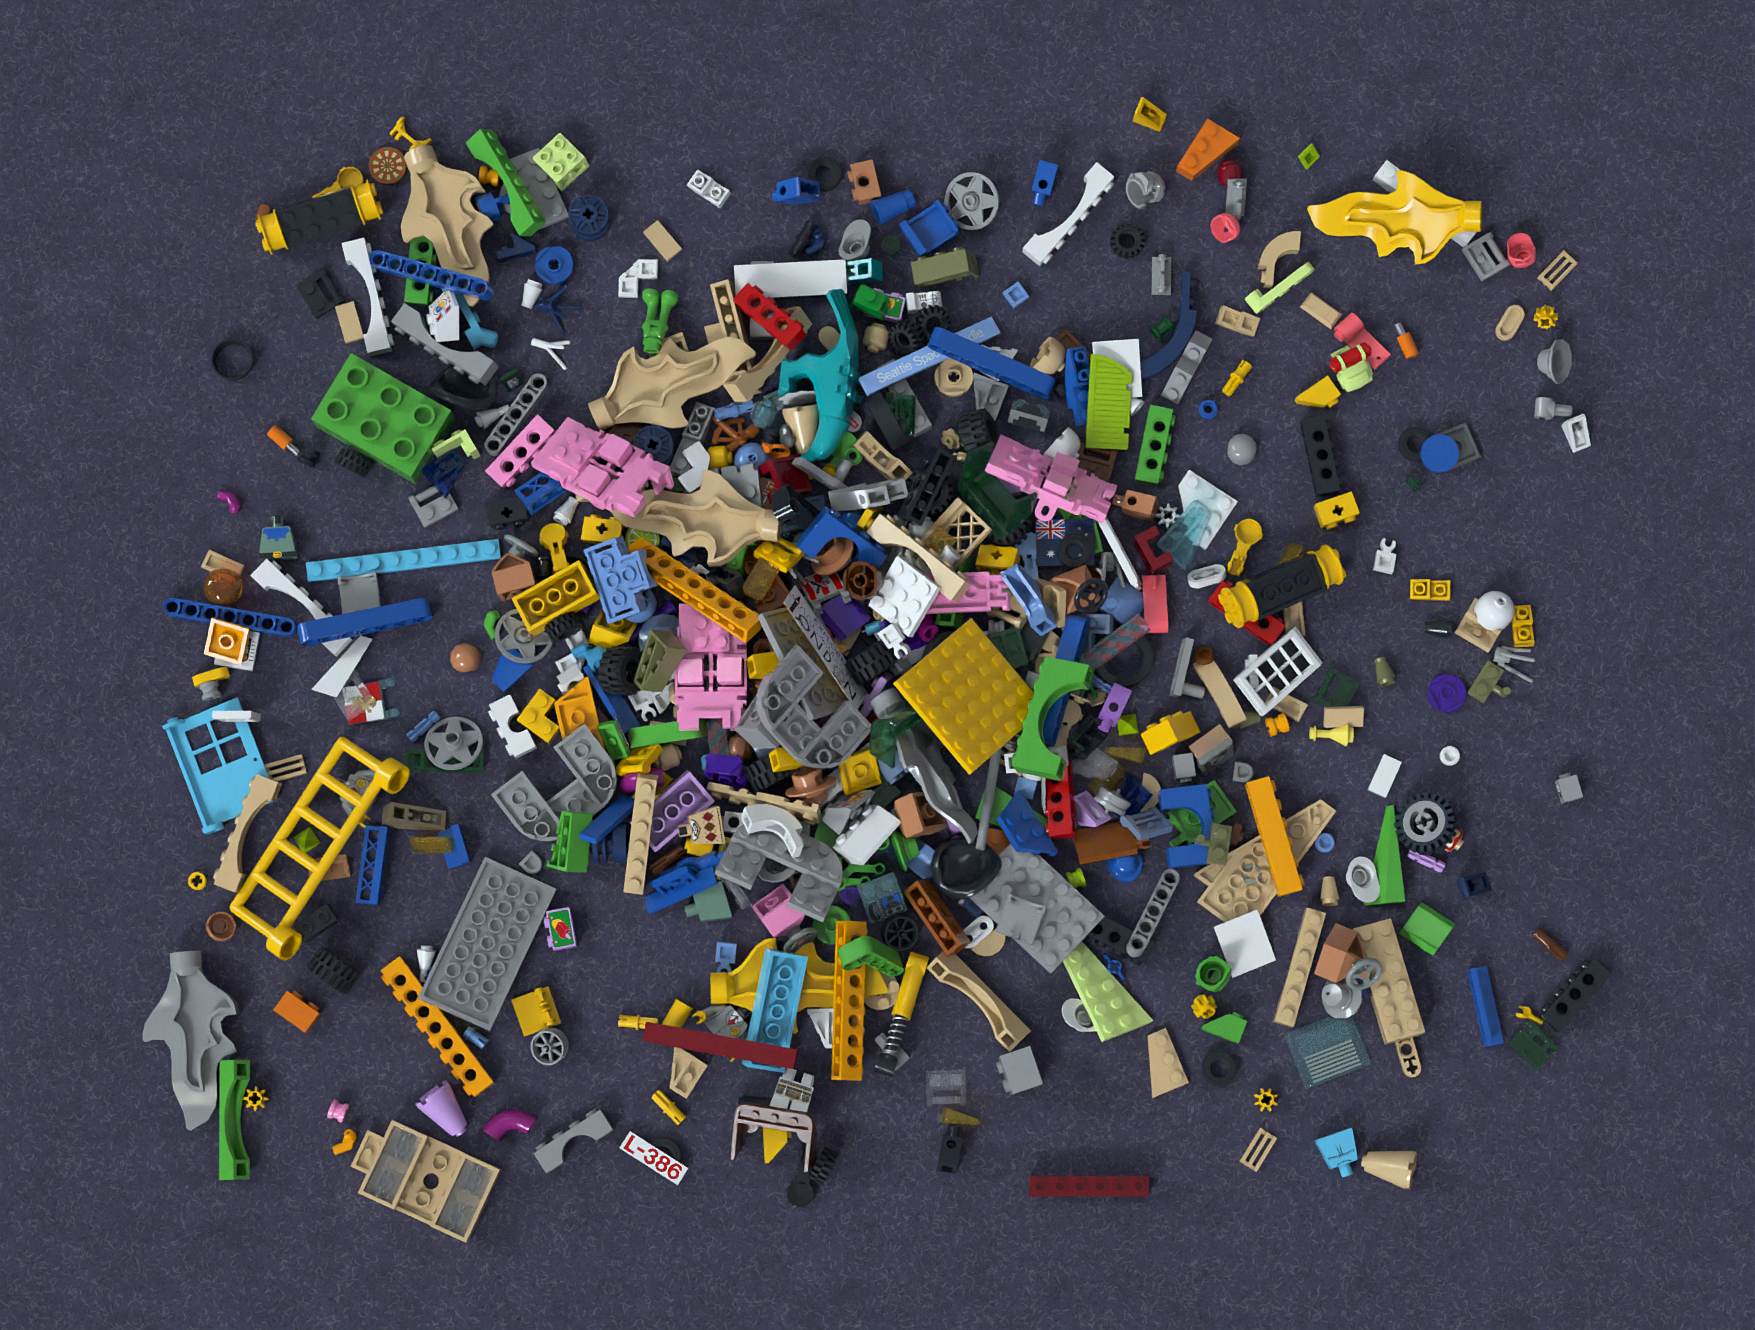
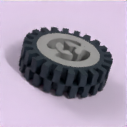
M1424 792V795L1417 793V797H1408L1410 801H1404L1402 803L1404 805L1403 808H1398L1399 815H1395V820L1397 821V823H1394V827L1397 829L1395 832L1399 840L1412 852H1417L1419 855H1424V853L1432 855V852L1437 854L1440 852L1439 849L1443 848L1445 850L1447 848L1446 844L1453 842L1451 838L1457 834L1455 829H1458V824L1456 823L1458 819L1454 809L1443 797H1439L1435 793L1431 795L1429 792ZM1429 812L1437 814L1438 825L1434 823L1436 821L1428 814ZM1415 822L1418 824L1417 828L1423 833V835H1418L1415 833Z

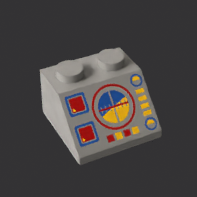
M861 790L847 796L842 794L834 804L830 803L825 808V815L822 821L838 835H841L849 828L851 822L855 819L858 820L862 815V810L870 804L875 792L872 790Z

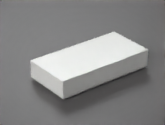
M1384 754L1368 790L1386 798L1402 762Z

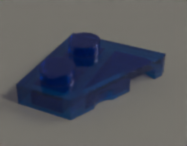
M451 449L423 468L422 474L444 498H447L463 470L465 462L454 449Z
M1126 772L1124 775L1126 778L1124 789H1120L1119 794L1131 803L1125 815L1130 816L1139 813L1153 794L1131 773Z

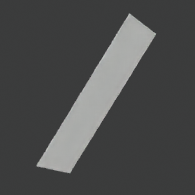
M845 260L734 265L735 295L747 283L753 287L757 285L764 292L762 295L766 298L768 296L826 295L829 290L843 289L847 293Z

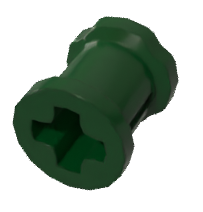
M1165 316L1154 327H1149L1150 332L1158 341H1161L1166 333L1175 329L1170 320Z

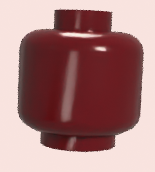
M1235 160L1220 162L1221 165L1217 167L1219 184L1226 185V189L1228 179H1243L1241 164L1236 163Z

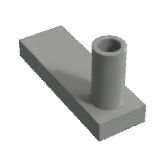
M795 457L792 465L831 490L848 487L843 484L853 465L848 460L842 459L833 477L804 458Z
M1182 639L1169 696L1179 697L1181 694L1200 699L1204 696V687L1184 682L1194 639Z

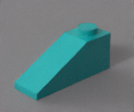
M872 258L846 262L847 284L883 282L882 263Z

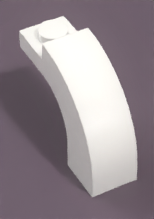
M768 804L744 807L741 820L748 834L758 831L776 833L785 842L792 858L800 856L804 847L803 839L800 837L803 827L792 814L782 808Z

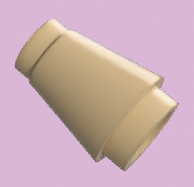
M1323 877L1320 901H1322L1323 906H1336L1340 899L1335 877Z

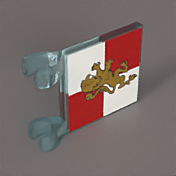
M388 678L381 681L343 687L348 726L400 717V710L398 709L385 710L382 691L384 688L395 687V680Z

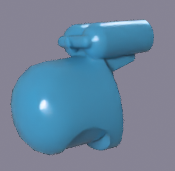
M584 643L570 649L574 658H586L593 674L596 673L600 666L599 661L602 659V654L606 652V648L602 646L590 649V645Z

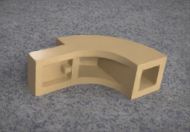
M1301 231L1281 234L1274 238L1264 249L1258 264V269L1265 270L1261 273V283H1264V289H1271L1273 286L1276 261L1286 254H1298Z
M865 431L852 444L864 456V459L888 480L904 477L906 480L913 473L900 459H897L882 447L868 431Z

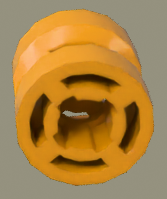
M481 165L479 171V182L481 185L489 183L492 186L498 187L500 182L498 173L494 169Z
M1284 713L1278 714L1275 718H1265L1266 727H1269L1268 733L1270 737L1277 735L1278 732L1285 733L1289 731L1288 721Z

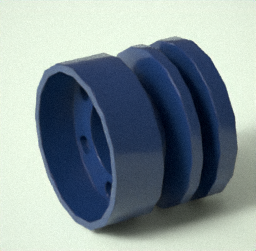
M584 195L572 202L568 218L572 230L578 238L584 241H596L607 234L611 219L607 206L601 198L594 195ZM587 213H591V219H587Z
M652 425L644 427L635 435L633 446L644 450L646 455L648 453L652 454L653 461L669 466L674 458L675 449L672 437L668 431L662 427ZM651 443L657 445L656 450H652V448H650Z
M627 822L619 823L599 843H591L590 851L594 864H599L600 855H603L604 864H607L609 855H613L614 863H627Z

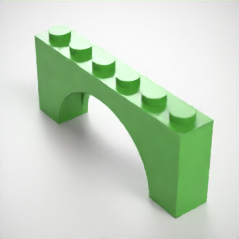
M1045 656L1044 662L1040 664L1039 679L1034 684L1033 698L1030 699L1028 704V715L1023 720L1022 735H1019L1017 740L1018 748L1012 756V766L1020 773L1061 781L1066 761L1062 756L1053 754L1047 749L1043 737L1044 721L1051 706L1061 696L1073 690H1089L1094 671L1087 664Z

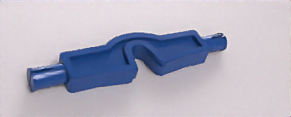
M712 851L700 857L685 858L675 867L660 872L659 877L684 866H688L696 873L709 867L715 868L719 865L725 851L718 854L716 851ZM650 880V881H649L650 886H651L652 888H654V887H653V882H652L653 880Z

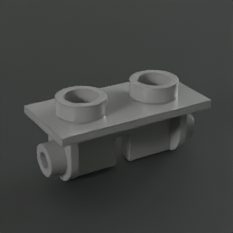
M1228 179L1225 213L1233 214L1237 219H1241V216H1244L1247 179Z
M1164 254L1152 257V295H1171V257H1166Z

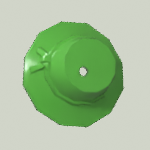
M895 829L891 833L892 844L901 868L907 871L909 862L920 855L915 837L906 838Z

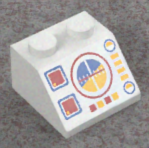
M445 290L429 306V314H426L427 326H430V334L434 335L436 342L459 340V305L454 292Z

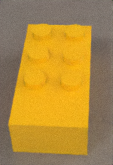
M578 560L513 597L512 601L527 630L536 636L545 631V625L549 621H553L554 618H558L559 615H564L567 612L576 613L601 598L586 566Z

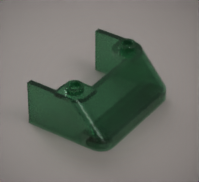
M991 441L967 452L958 489L961 496L977 515L992 529L993 534L998 539H1003L1031 516L1038 494L1034 492L1016 500L996 476L985 471L994 447V443Z
M907 700L878 720L873 721L870 726V754L892 769L895 767L896 737L923 720Z

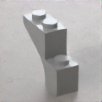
M1198 331L1194 332L1161 396L1176 404L1180 402L1213 340L1212 338Z

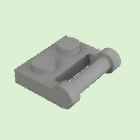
M1491 232L1462 248V252L1481 282L1511 265L1510 261L1505 259L1493 240L1494 236ZM1483 243H1487L1500 264L1495 265Z
M442 479L437 482L438 484L418 495L408 497L424 528L459 510ZM442 490L443 496L420 508L419 502Z

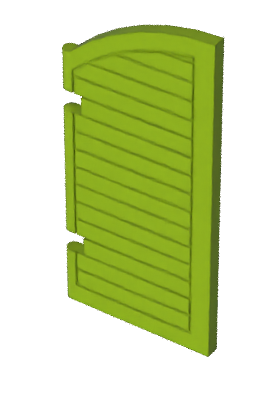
M1091 354L1085 448L1128 450L1129 434L1123 433L1124 428L1130 427L1132 390H1126V384L1132 385L1133 373H1130L1117 361L1097 354Z

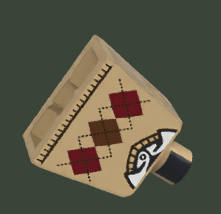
M718 805L687 815L688 824L678 825L679 837L691 836V842L694 844L725 843L720 807Z

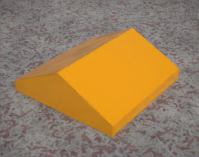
M212 617L204 654L241 665L249 643L250 628Z

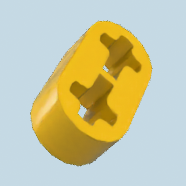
M221 667L192 677L194 687H199L200 684L227 679L230 677L228 667Z

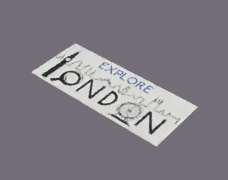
M794 585L783 603L849 701L858 710L867 691L862 684H856L845 666L847 661L796 585Z

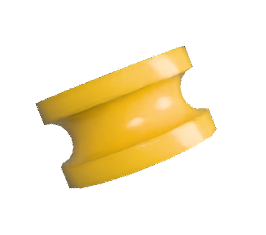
M194 872L189 876L188 884L192 889L201 890L206 886L207 879L202 873ZM197 876H201L199 879L202 880V884L199 883L198 887H195V883H192V880L196 879Z

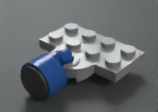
M537 148L511 158L510 161L515 165V170L524 181L528 192L533 196V201L537 208L543 214L546 223L540 228L542 229L567 219L568 212L553 179L533 160V157L540 151ZM504 184L501 187L499 198L494 199L491 192L474 197L473 204L475 210L486 215L492 222L500 219V213L506 211L511 214L510 199Z

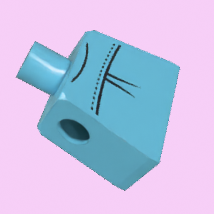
M1352 1128L1314 1140L1329 1169L1338 1167L1342 1177L1353 1174L1350 1162L1356 1161L1358 1158Z

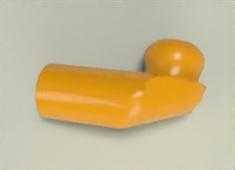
M352 1129L345 1130L342 1143L332 1146L335 1155L353 1148L357 1137Z

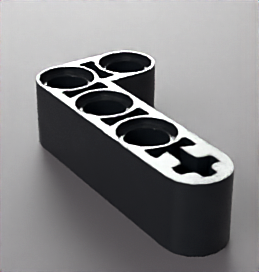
M789 484L771 493L773 513L780 523L791 519L798 527L805 531L820 513L818 509Z

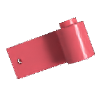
M1350 313L1334 328L1335 337L1340 342L1344 341L1351 349L1363 342H1366L1371 347L1372 354L1366 358V361L1369 362L1370 367L1374 371L1391 356L1364 329L1363 322L1354 313Z
M1142 575L1144 605L1142 620L1147 626L1140 625V630H1144V634L1168 633L1165 575Z

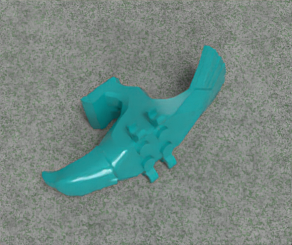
M843 289L829 290L826 294L840 328L839 341L824 355L807 353L798 360L789 361L783 359L781 364L778 390L780 397L788 393L798 392L797 384L804 378H809L814 385L820 413L819 426L811 447L799 457L806 459L810 463L824 460L835 452L850 427L849 420L854 403L862 405L863 396L858 395V391H856V384H860L858 379L861 377L860 372H858V335Z

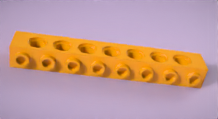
M640 536L628 547L629 554L641 549L646 550L648 572L659 586L743 642L747 643L761 630V623L757 617L759 616L757 612L750 610L742 602L735 600L728 593L720 590L710 581L705 580L695 571L690 570L680 561L675 560L665 551L654 546L650 541Z
M836 921L831 1080L862 1081L866 967L863 964L852 970H844L839 958L838 949L851 942L852 938L855 940L859 937L867 936L866 922Z
M399 956L380 970L383 973L381 978L387 986L391 984L395 991L392 993L399 1002L403 1000L406 1004L404 1009L410 1017L415 1016L417 1019L416 1025L422 1033L426 1031L429 1035L428 1042L434 1049L437 1047L440 1050L441 1054L439 1056L445 1064L449 1063L452 1066L453 1070L451 1072L457 1080L461 1079L465 1084L463 1089L469 1096L477 1097L495 1082L439 1008L418 998L414 1002L408 1000V994L411 991H416L419 996L423 985L403 958ZM400 975H404L406 978V983L403 986H398L396 983V979ZM422 1007L429 1008V1015L425 1018H422L419 1013ZM435 1022L441 1025V1030L438 1033H433L431 1030V1026ZM446 1038H451L453 1041L450 1049L443 1047V1041ZM457 1054H462L465 1058L461 1065L455 1063L454 1059ZM473 1069L476 1072V1078L469 1081L466 1073Z

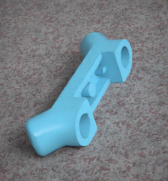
M454 292L458 305L471 327L464 332L473 349L476 350L481 346L494 348L498 341L497 332L479 327L478 323L481 321L477 313L471 312L470 305L462 294Z

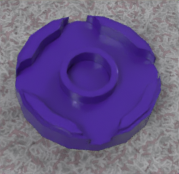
M1443 674L1431 681L1427 696L1430 704L1436 710L1450 713L1463 705L1467 691L1460 678L1450 674Z

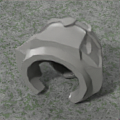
M1155 172L1131 173L1127 180L1126 193L1128 199L1138 209L1146 210V204L1159 202L1165 195V182Z

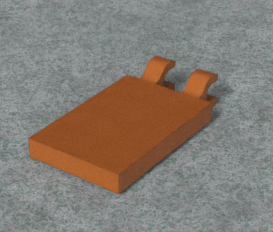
M1121 822L1076 830L1077 837L1073 838L1080 864L1138 854L1137 849H1147L1150 847L1149 838L1139 841L1137 838L1134 839V834L1127 827H1123Z

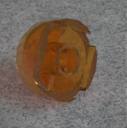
M225 567L215 569L204 580V595L214 605L223 607L232 605L239 600L243 591L242 579L237 572Z

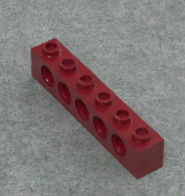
M1029 1176V1196H1149V1176Z

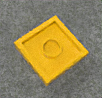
M872 746L853 752L843 763L837 766L843 793L846 796L882 784L875 750Z

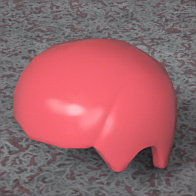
M1230 213L1219 214L1212 219L1210 225L1213 235L1221 243L1232 241L1240 234L1239 221ZM1224 227L1228 229V232H1224Z

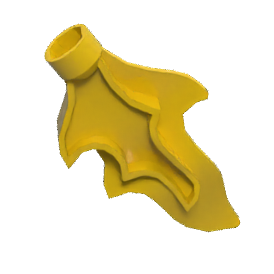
M1403 170L1396 172L1398 178L1397 190L1389 194L1353 192L1328 203L1309 205L1307 208L1314 226L1325 234L1332 236L1363 235L1370 237L1377 246L1379 257L1389 255L1398 247H1409L1414 252L1415 264L1427 263L1433 259L1448 240L1459 232H1481L1482 201H1462L1447 196L1434 189L1415 174Z
M776 937L765 939L756 945L742 965L734 971L728 973L710 972L711 1004L730 1003L753 1011L765 948L777 950ZM813 942L804 944L794 953L808 957L797 1012L806 1007L833 1008L835 963L823 962L816 954ZM865 964L866 994L864 998L886 994L888 988L880 972ZM796 1018L793 1028V1034H796L798 1032L796 1026Z

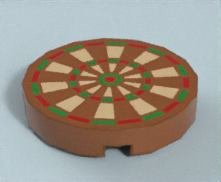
M384 147L375 151L370 157L369 172L379 184L394 185L405 176L407 164L399 150L392 147Z

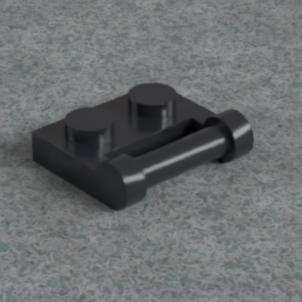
M326 269L320 270L314 276L296 286L316 319L335 309V306L345 303V299L339 295L328 277L329 273ZM319 280L323 281L333 298L332 302L328 303L316 282Z

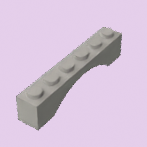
M405 303L391 321L395 326L394 330L402 336L407 334L410 336V341L417 346L422 344L425 346L424 350L431 355L436 353L440 356L439 359L446 365L449 363L453 364V368L462 375L465 372L469 375L468 378L475 384L480 382L486 386L499 368L493 360L479 351L459 352L440 345L431 337L423 316Z

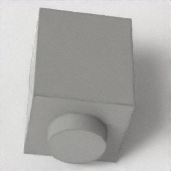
M1193 753L1173 755L1172 762L1175 780H1180V783L1191 782V778L1196 776Z
M1570 773L1559 775V779L1555 781L1561 804L1581 799L1583 794L1577 774L1573 776Z

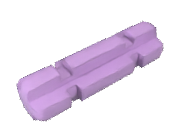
M1411 850L1408 852V858L1416 859L1418 863L1429 868L1433 867L1437 872H1442L1445 867L1444 862L1436 861V858L1425 853L1424 855H1419Z

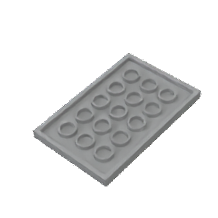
M787 607L761 613L757 617L779 662L783 660L795 645H799L823 671V675L799 701L803 710L807 713L808 721L833 715L843 702L849 699ZM816 616L822 624V626L824 627V629L826 630V632L828 633V635L830 636L821 616Z
M1010 844L999 855L1002 860V867L994 880L982 891L969 898L997 924L1009 894L1045 906L1046 909L1033 945L1017 939L1014 940L1051 974L1104 918V915L1040 855L1031 854L1030 852H1016L1012 844Z

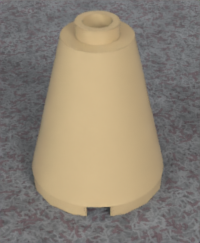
M817 404L782 409L786 425L789 426L794 437V446L797 454L803 455L806 453L814 441L820 415Z
M1370 1151L1367 1155H1363L1361 1166L1364 1167V1171L1405 1190H1410L1414 1179L1413 1174L1416 1169L1417 1152Z

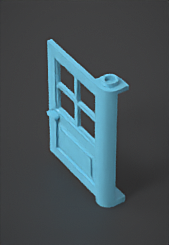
M238 697L187 719L171 718L167 720V724L162 726L168 734L204 827L202 831L206 835L222 830L224 822L236 818L239 813L241 814L244 807L242 806L243 799L249 794L251 789L249 788L250 781L256 774L270 778L248 722H235L238 733L219 741L211 725V721L215 720L212 718V711H243ZM207 724L214 743L192 751L185 732ZM240 736L247 756L226 764L220 744ZM215 747L222 766L201 774L194 755Z

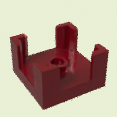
M801 454L770 459L758 466L760 475L770 471L776 488L767 494L770 503H772L771 493L787 484L792 486L802 496L812 491L808 475L792 465L795 457L799 458Z
M1156 526L1136 535L1132 542L1150 575H1154L1171 566V562L1174 561L1170 552L1155 558V552L1149 544L1157 540L1156 536L1159 535Z

